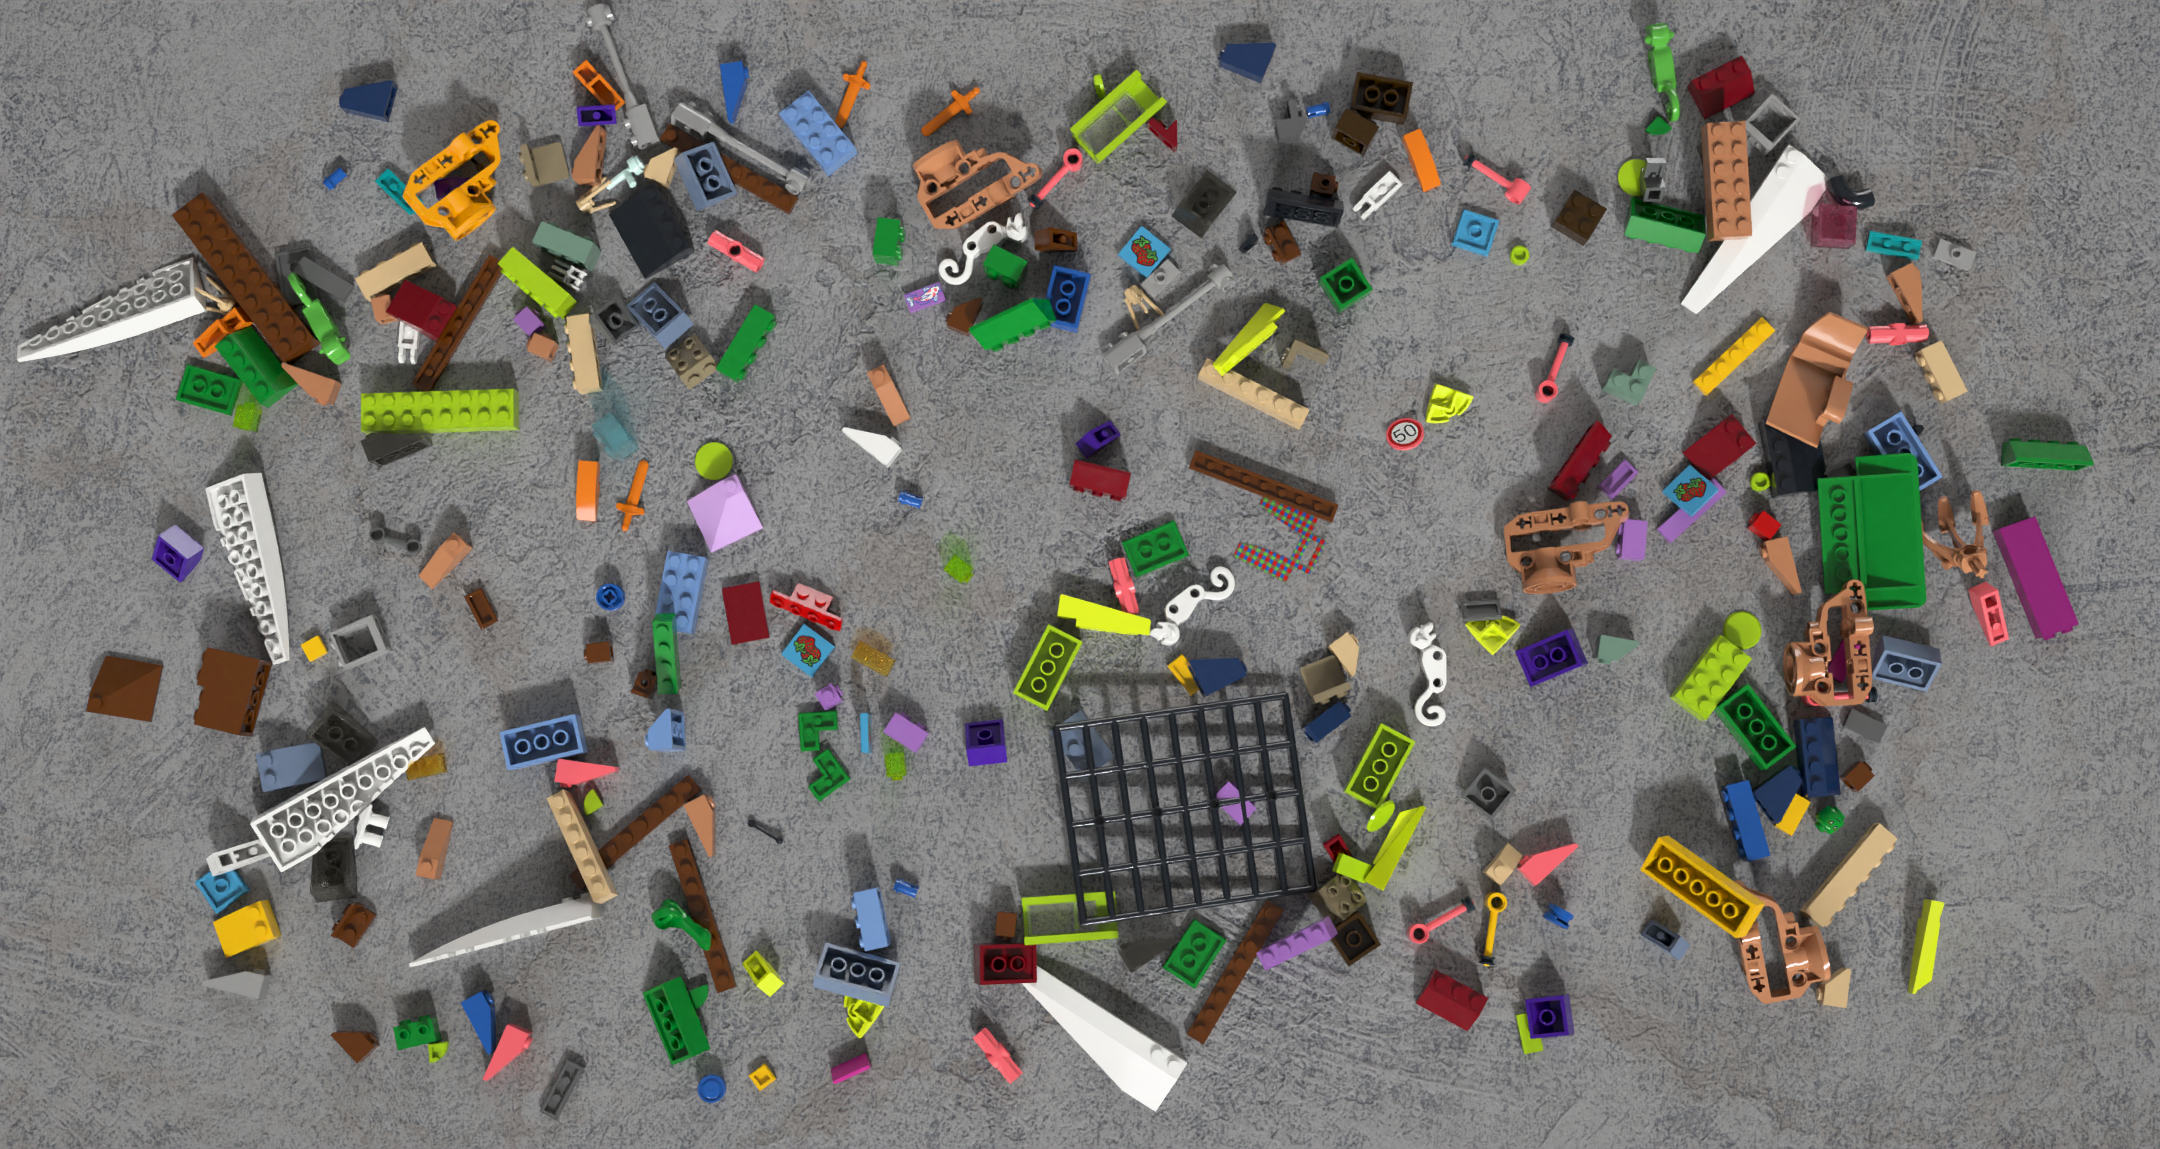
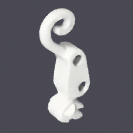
M1022 213L1015 215L1014 222L1011 217H1008L1006 226H1002L995 221L985 223L968 237L963 244V251L967 259L962 275L957 278L949 276L946 268L951 266L952 271L958 273L959 266L952 259H944L939 264L941 277L949 284L960 285L971 276L974 259L982 253L989 252L993 244L1001 247L1006 240H1011L1015 243L1024 242L1028 236V228L1024 226L1026 223L1023 221ZM991 228H997L995 233H990ZM972 244H976L974 250H969Z
M1222 566L1214 568L1210 573V580L1216 587L1223 585V581L1217 577L1218 574H1222L1227 579V588L1222 592H1205L1204 588L1197 584L1189 586L1168 602L1163 611L1166 622H1157L1156 627L1158 628L1153 629L1149 635L1156 638L1157 641L1161 640V644L1167 646L1175 644L1180 636L1178 625L1188 619L1198 602L1203 599L1222 600L1233 592L1235 580L1232 573ZM1190 592H1195L1197 594V598H1193L1190 595ZM1170 607L1175 608V614L1169 611Z
M1432 622L1420 625V628L1415 627L1408 634L1409 643L1421 651L1419 661L1427 679L1426 690L1416 700L1414 713L1418 721L1427 726L1440 725L1446 717L1445 710L1438 705H1431L1426 709L1429 714L1437 712V718L1428 719L1422 713V706L1433 692H1442L1447 683L1446 654L1442 648L1432 645V640L1436 637L1434 633L1429 634L1433 630ZM1439 651L1440 656L1435 660L1433 653ZM1436 678L1440 680L1438 686L1433 685V681Z

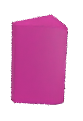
M863 1053L831 1069L833 1083H840L870 1069L872 1065L867 1054Z

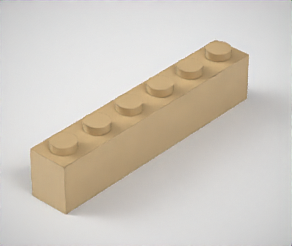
M1206 359L1198 375L1199 380L1300 430L1309 412L1308 408L1232 370L1221 376L1213 367L1214 361Z
M563 789L548 797L547 801L593 901L602 904L617 896L618 893L572 793Z
M1873 823L1800 909V912L1816 926H1828L1833 921L1832 916L1836 911L1839 912L1845 907L1847 898L1856 894L1858 885L1870 877L1871 874L1869 872L1882 863V857L1885 853H1889L1894 849L1896 845L1894 843L1897 838L1880 823Z

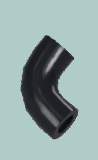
M1839 175L1825 181L1828 192L1840 206L1851 210L1874 206L1875 198L1871 189L1867 188L1860 191L1850 189L1844 175Z

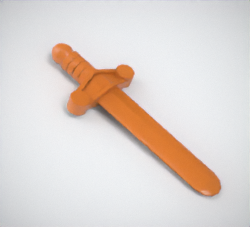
M861 61L855 75H843V80L850 84L834 121L840 129L844 127L860 87L866 90L870 89V84L862 78L867 67L866 61Z
M975 87L964 96L953 90L951 95L955 101L921 129L922 135L930 136L962 109L967 115H971L972 109L968 102L979 94L980 89Z
M645 460L640 461L637 466L627 503L616 504V508L625 513L621 526L623 531L629 529L633 515L645 514L643 508L637 507L649 465Z

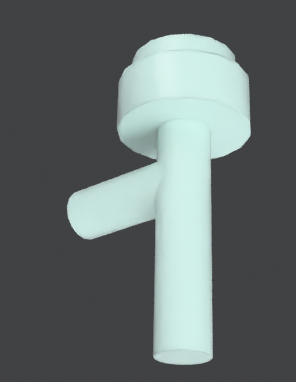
M632 156L626 160L629 166L611 179V184L607 186L609 190L624 179L627 180L631 188L637 185L632 173L634 172L639 176L643 173L645 167L644 162L639 156Z

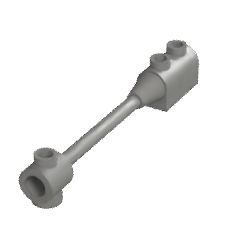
M594 5L588 9L589 15L585 16L589 27L593 26L595 30H601L624 92L625 114L627 116L623 120L626 128H631L633 132L630 135L633 146L637 145L639 149H646L660 144L661 141L650 111L646 104H638L635 95L631 91L609 33L608 27L612 24L611 21L615 20L613 12L609 5Z
M681 102L671 114V125L702 143L708 137L726 142L787 177L785 187L790 193L797 195L799 192H805L808 188L812 176H810V171L806 167L802 166L800 169L794 167L790 171L729 136L713 120L714 116L712 113L705 111L702 114L697 111L698 106L695 103L689 102L685 104Z
M1213 264L1208 269L1209 274L1207 276L1210 281L1153 324L1130 334L1123 332L1118 337L1119 342L1117 344H1107L1103 348L1105 353L1102 356L1116 375L1146 354L1147 351L1144 344L1153 336L1157 329L1213 287L1217 290L1221 289L1223 292L1232 288L1235 281L1230 270L1224 264L1220 266Z

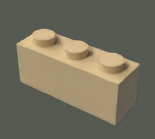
M1942 340L1915 353L1916 362L1922 367L1925 373V380L1931 385L1933 395L1940 404L1968 392Z

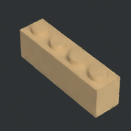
M422 242L415 243L405 252L394 254L392 259L379 262L370 271L365 270L361 272L355 280L364 297L371 302V299L376 298L377 295L391 292L402 286L405 280L411 281L437 267V264L426 245Z
M589 313L566 317L567 323H564L565 332L569 334L570 340L567 342L568 351L572 354L570 367L575 374V378L572 379L573 387L580 394L604 391L595 330L589 324Z

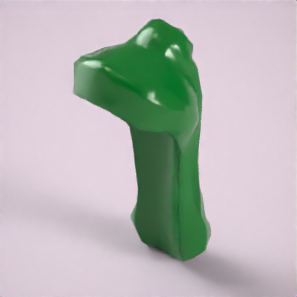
M664 900L661 907L651 914V919L657 928L663 930L669 927L681 928L698 943L701 949L709 951L711 947V933L695 923L674 900Z

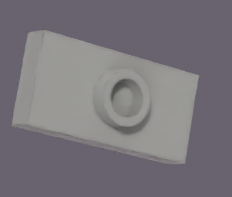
M1939 239L1932 258L1969 271L1976 252Z
M1167 259L1140 286L1154 299L1181 272Z

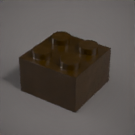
M1346 108L1335 126L1331 138L1364 157L1377 134L1379 126L1372 119L1367 118L1366 120L1361 117L1360 113L1356 110Z
M1574 189L1551 227L1584 246L1607 208Z
M1359 911L1354 912L1346 920L1334 926L1338 934L1330 939L1347 966H1351L1381 945Z

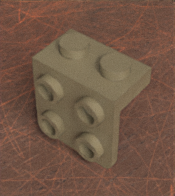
M556 142L531 149L528 144L520 146L519 158L521 163H524L526 169L523 170L524 178L533 187L569 178L570 174L561 143Z
M695 334L665 355V358L689 390L714 373L718 366Z
M1294 340L1291 348L1287 346L1281 361L1284 363L1282 367L1289 370L1296 354L1322 365H1325L1329 355L1326 354V350L1320 347L1315 349L1309 346V343L1305 340Z
M1334 655L1300 669L1313 704L1319 703L1321 706L1331 702L1330 697L1336 695L1337 698L1348 695L1347 691L1351 689L1349 681L1346 682Z
M1339 873L1323 887L1308 896L1324 918L1330 917L1334 926L1346 920L1366 902V897L1354 881Z

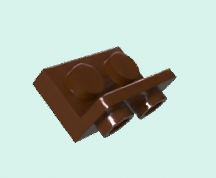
M1284 221L1271 228L1267 227L1264 229L1262 237L1265 244L1271 246L1273 250L1271 254L1275 262L1279 261L1282 266L1301 256V252Z
M359 902L348 904L343 911L344 916L342 919L338 920L332 927L333 932L331 936L339 938L352 948H356L377 914Z

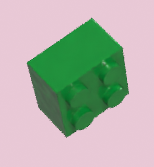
M877 217L872 252L875 263L898 266L899 261H902L903 249L901 242H905L906 231H904V226H902L900 220Z
M993 244L983 263L986 277L993 281L998 279L1003 282L1005 287L1011 290L1013 288L1018 290L1028 272V263L1026 260Z
M1353 258L1323 275L1318 281L1338 314L1370 295L1373 290Z

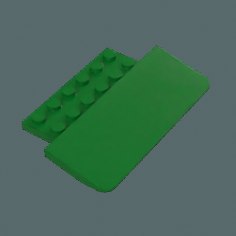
M1910 453L1854 457L1856 476L1817 479L1824 594L1838 593L1841 591L1844 583L1856 579L1861 581L1864 586L1867 610L1919 608L1923 606L1926 602V584L1917 458ZM1849 587L1853 592L1856 591L1855 588Z

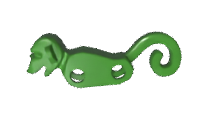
M1666 23L1647 25L1645 28L1647 36L1644 38V41L1652 46L1648 50V63L1653 85L1657 93L1666 92L1670 101L1666 104V116L1670 122H1674L1679 119L1680 105L1675 91L1677 83L1671 48L1667 46V43L1673 38L1674 32L1669 30Z
M294 272L289 274L288 280L292 288L305 304L302 307V311L316 337L321 342L322 349L319 353H325L337 365L349 360L351 353L343 342L346 340V337H341L340 331L322 302L318 298L312 301L305 292L306 287L301 278Z

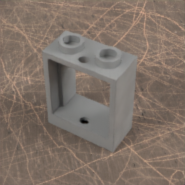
M1771 94L1745 122L1746 139L1765 156L1800 118L1796 111L1788 108L1780 97ZM1766 106L1770 107L1788 124L1772 142L1751 124Z
M370 615L329 633L331 637L329 642L332 648L336 649L338 654L336 657L337 662L343 669L350 670L392 651L378 616ZM368 626L378 650L351 661L341 637Z

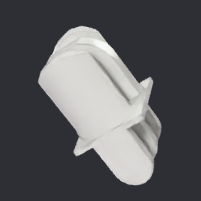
M555 259L554 262L568 269V271L552 265L551 269L564 276V278L552 272H548L547 276L579 291L578 287L580 283H583L582 279L584 276H587V273Z

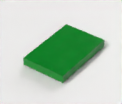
M187 364L175 400L232 416L243 382L236 377Z
M1174 520L1121 542L1136 578L1189 556Z
M1194 918L1162 968L1195 989L1225 944L1226 939Z

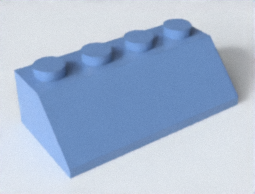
M670 708L666 709L648 729V735H645L646 747L649 746V750L659 752L685 751L684 712Z

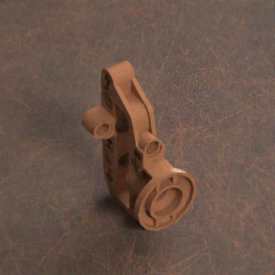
M957 139L930 151L912 165L921 180L917 199L936 229H958L970 223L999 204H1004L1016 197L1017 193L1039 180L1043 172L1040 165L1026 163L1004 152L988 155L985 149L981 148L977 151L973 150L966 155ZM1005 159L1011 169V173L986 186L985 189L968 198L969 201L950 209L939 217L936 216L930 205L931 201L957 187L998 160ZM964 163L969 165L967 173H963L961 170ZM1030 168L1036 169V171L1034 172L1035 176L1028 175L1024 177L1023 174L1027 175L1031 172ZM1016 176L1020 178V185L1018 187H1014L1012 183L1013 178ZM933 182L937 185L935 193L930 191V185ZM982 197L988 199L986 205H977L983 201ZM959 216L958 219L954 220V224L949 223L951 221L950 217Z
M1580 501L1571 503L1570 507L1521 514L1504 526L1507 561L1510 567L1521 574L1522 591L1528 594H1548L1576 587L1575 568L1585 567L1587 564L1593 563V554L1603 551L1611 545L1621 523L1629 518L1628 506L1624 502H1604L1588 505L1587 502ZM1618 509L1623 511L1621 516H1618ZM1598 511L1606 513L1605 517L1601 519L1596 518L1595 515ZM1561 516L1564 518L1563 523L1558 521ZM1521 522H1525L1523 529L1520 528ZM1605 526V537L1598 542L1546 547L1521 552H1513L1512 538L1531 536L1551 531V533L1574 530V532L1592 530V527ZM1568 553L1571 555V558L1568 561H1562L1561 556ZM1529 558L1532 560V563L1529 566H1523L1522 562L1524 559Z
M1854 579L1844 583L1840 592L1819 606L1815 622H1807L1806 630L1804 631L1805 641L1788 642L1785 645L1783 675L1786 690L1790 696H1809L1820 706L1858 705L1865 701L1872 688L1869 635L1873 633L1874 624L1872 617H1867L1866 596L1861 581ZM1849 587L1855 588L1856 591L1853 592ZM1851 604L1857 606V613L1851 611ZM1830 607H1841L1842 610L1840 635L1841 639H1844L1849 698L1844 700L1834 699L1833 675L1828 672L1831 650L1830 637L1827 636L1826 621L1828 620V610ZM1815 644L1821 646L1820 654L1814 650ZM1855 644L1857 646H1860L1859 650L1857 648H1854ZM1819 682L1824 685V692H1820L1817 689ZM1857 684H1863V688L1857 687Z
M1735 880L1734 882L1765 903L1764 906L1772 908V913L1775 915L1777 923L1775 929L1779 949L1784 958L1782 965L1787 987L1770 991L1761 947L1762 940L1758 930L1759 924L1755 920L1747 935L1737 938L1744 977L1751 992L1763 1004L1800 998L1811 983L1830 980L1829 959L1818 926L1813 925L1799 928L1798 922H1795L1793 912L1782 913L1772 896L1748 888L1742 881ZM1793 936L1791 942H1785L1786 938ZM1749 945H1751V952H1752V953H1750V952L1748 951ZM1795 974H1801L1799 978L1792 979ZM1755 978H1757V979L1759 980L1757 986H1756V980H1755Z

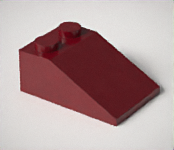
M405 280L385 313L437 342L456 311L457 306L441 296Z
M1731 414L1682 453L1707 480H1711L1757 443Z
M974 944V983L978 985L1037 983V944Z

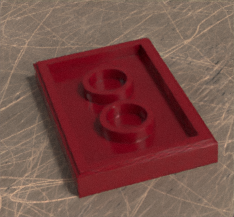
M760 581L722 588L731 645L770 638Z

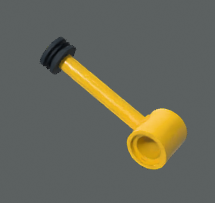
M1495 891L1489 892L1484 899L1485 906L1490 911L1484 955H1480L1481 961H1479L1484 966L1495 965L1493 959L1495 960L1496 957H1492L1498 912L1500 913L1507 906L1506 897ZM1494 897H1499L1500 904L1497 907H1493L1491 904V900Z

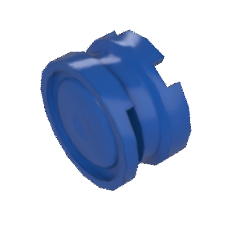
M605 584L598 589L596 601L602 609L614 611L624 604L625 593L617 585Z
M1549 903L1548 911L1544 912L1542 917L1567 930L1569 927L1568 923L1570 920H1573L1574 915Z
M707 1075L698 1084V1094L707 1103L719 1101L726 1093V1083L719 1075Z

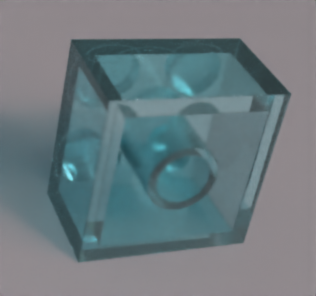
M612 413L607 414L592 425V428L595 430L592 432L602 445L605 444L603 449L613 460L617 459L622 462L639 450V447L621 422Z

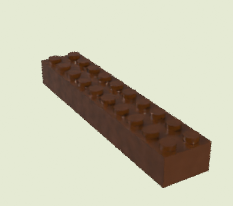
M201 192L172 214L173 218L283 362L293 365L321 343L210 197Z

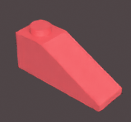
M1987 582L1969 588L1972 607L1989 645L1993 646L2008 640L2009 637L1998 589Z
M558 759L554 782H559L560 787L571 788L572 784L579 785L618 772L619 767Z
M1571 843L1530 856L1525 855L1519 861L1520 865L1517 869L1532 885L1536 886L1579 846L1576 843Z
M513 1023L507 1024L483 1080L487 1081L493 1078L525 1049H528L533 1041V1038H531L533 1032Z

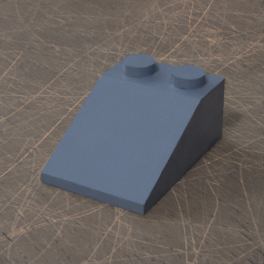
M655 282L626 305L627 309L664 349L694 325L685 312Z
M321 742L256 754L263 792L279 791L319 782L327 778Z

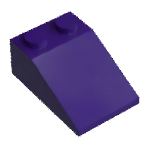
M1573 628L1515 651L1530 687L1588 664Z

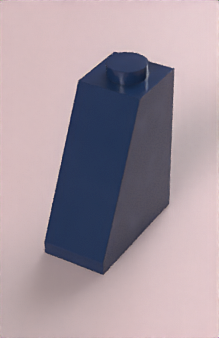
M1227 44L1225 50L1221 49L1218 60H1220L1219 67L1261 83L1274 54L1276 44Z
M384 81L344 89L343 94L339 98L340 108L345 113L389 122L398 86L393 81Z
M1238 658L1194 659L1186 663L1203 698L1247 676V668L1244 662H1240Z
M1338 701L1304 726L1302 731L1311 743L1315 744L1351 717V709L1345 702L1341 703V701Z
M1785 765L1752 789L1755 802L1772 824L1781 822L1803 781L1800 777V771L1795 766Z

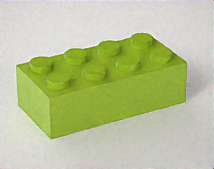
M514 247L499 261L498 265L502 268L500 272L513 283L515 282L527 295L529 294L533 300L540 306H543L555 318L559 316L564 320L578 304L568 292Z
M1048 624L1013 694L1048 712L1083 642Z
M1722 635L1716 636L1670 698L1698 720H1707L1752 658Z
M1382 723L1378 724L1343 793L1376 810L1386 799L1415 741Z

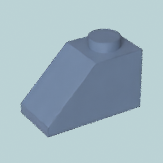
M1653 919L1649 921L1640 934L1678 961L1681 960L1690 947V944L1680 935Z

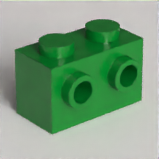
M430 1014L420 1016L418 1021L412 1023L411 1019L400 1021L399 1026L393 1027L398 1050L441 1040L437 1017L430 1018Z

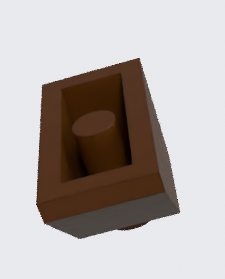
M1052 227L1034 231V244L1037 251L1047 253L1078 251L1076 232Z
M978 297L954 307L952 312L949 311L945 320L948 329L969 337L970 331L968 328L974 326L983 305V299Z
M337 1031L330 1035L356 1063L363 1062L379 1046L377 1037L367 1031Z

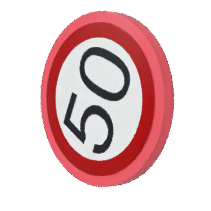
M1403 418L1393 422L1386 431L1388 444L1397 450L1413 449L1424 438L1422 424L1411 418Z

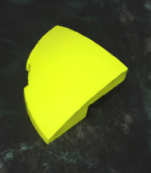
M1435 383L1429 399L1425 422L1444 423L1448 422V418L1456 414L1461 415L1472 402L1473 396Z
M1502 615V619L1469 621L1465 626L1477 641L1494 655L1517 631L1521 624Z
M848 996L844 997V1007H848L849 1015L846 1018L847 1023L853 1033L858 1038H862L875 1022L884 1006Z

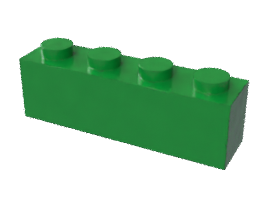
M754 304L716 370L736 383L744 380L748 373V366L753 364L757 358V351L766 344V336L769 331L772 332L777 325L776 317Z
M656 614L652 621L658 694H678L681 687L676 614Z

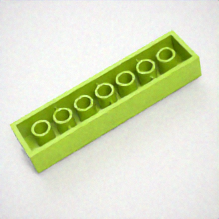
M515 389L361 394V432L367 435L519 430V392Z

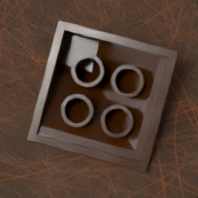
M106 656L90 691L86 711L152 722L163 665Z

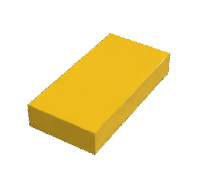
M1181 654L1167 667L1190 696H1192L1199 688L1186 665L1187 659Z
M1795 794L1781 822L1773 826L1792 836L1811 802Z

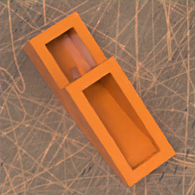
M587 60L572 72L601 105H615V110L617 111L625 104V101Z
M1421 128L1403 135L1402 143L1407 151L1408 160L1422 191L1426 192L1440 186L1441 182Z
M234 307L224 318L217 319L193 342V345L202 357L206 358L218 351L214 346L226 336L248 328L253 324V321L242 307Z
M578 461L576 489L577 520H597L601 466L599 462Z

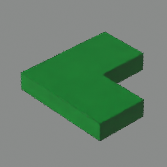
M837 710L798 713L801 752L821 750L819 731L839 730Z
M829 748L812 759L823 774V776L808 786L818 802L851 780Z

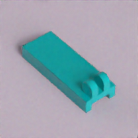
M387 168L375 182L410 216L413 213L416 214L403 198L406 185Z
M1870 231L1865 251L1918 261L1923 240Z

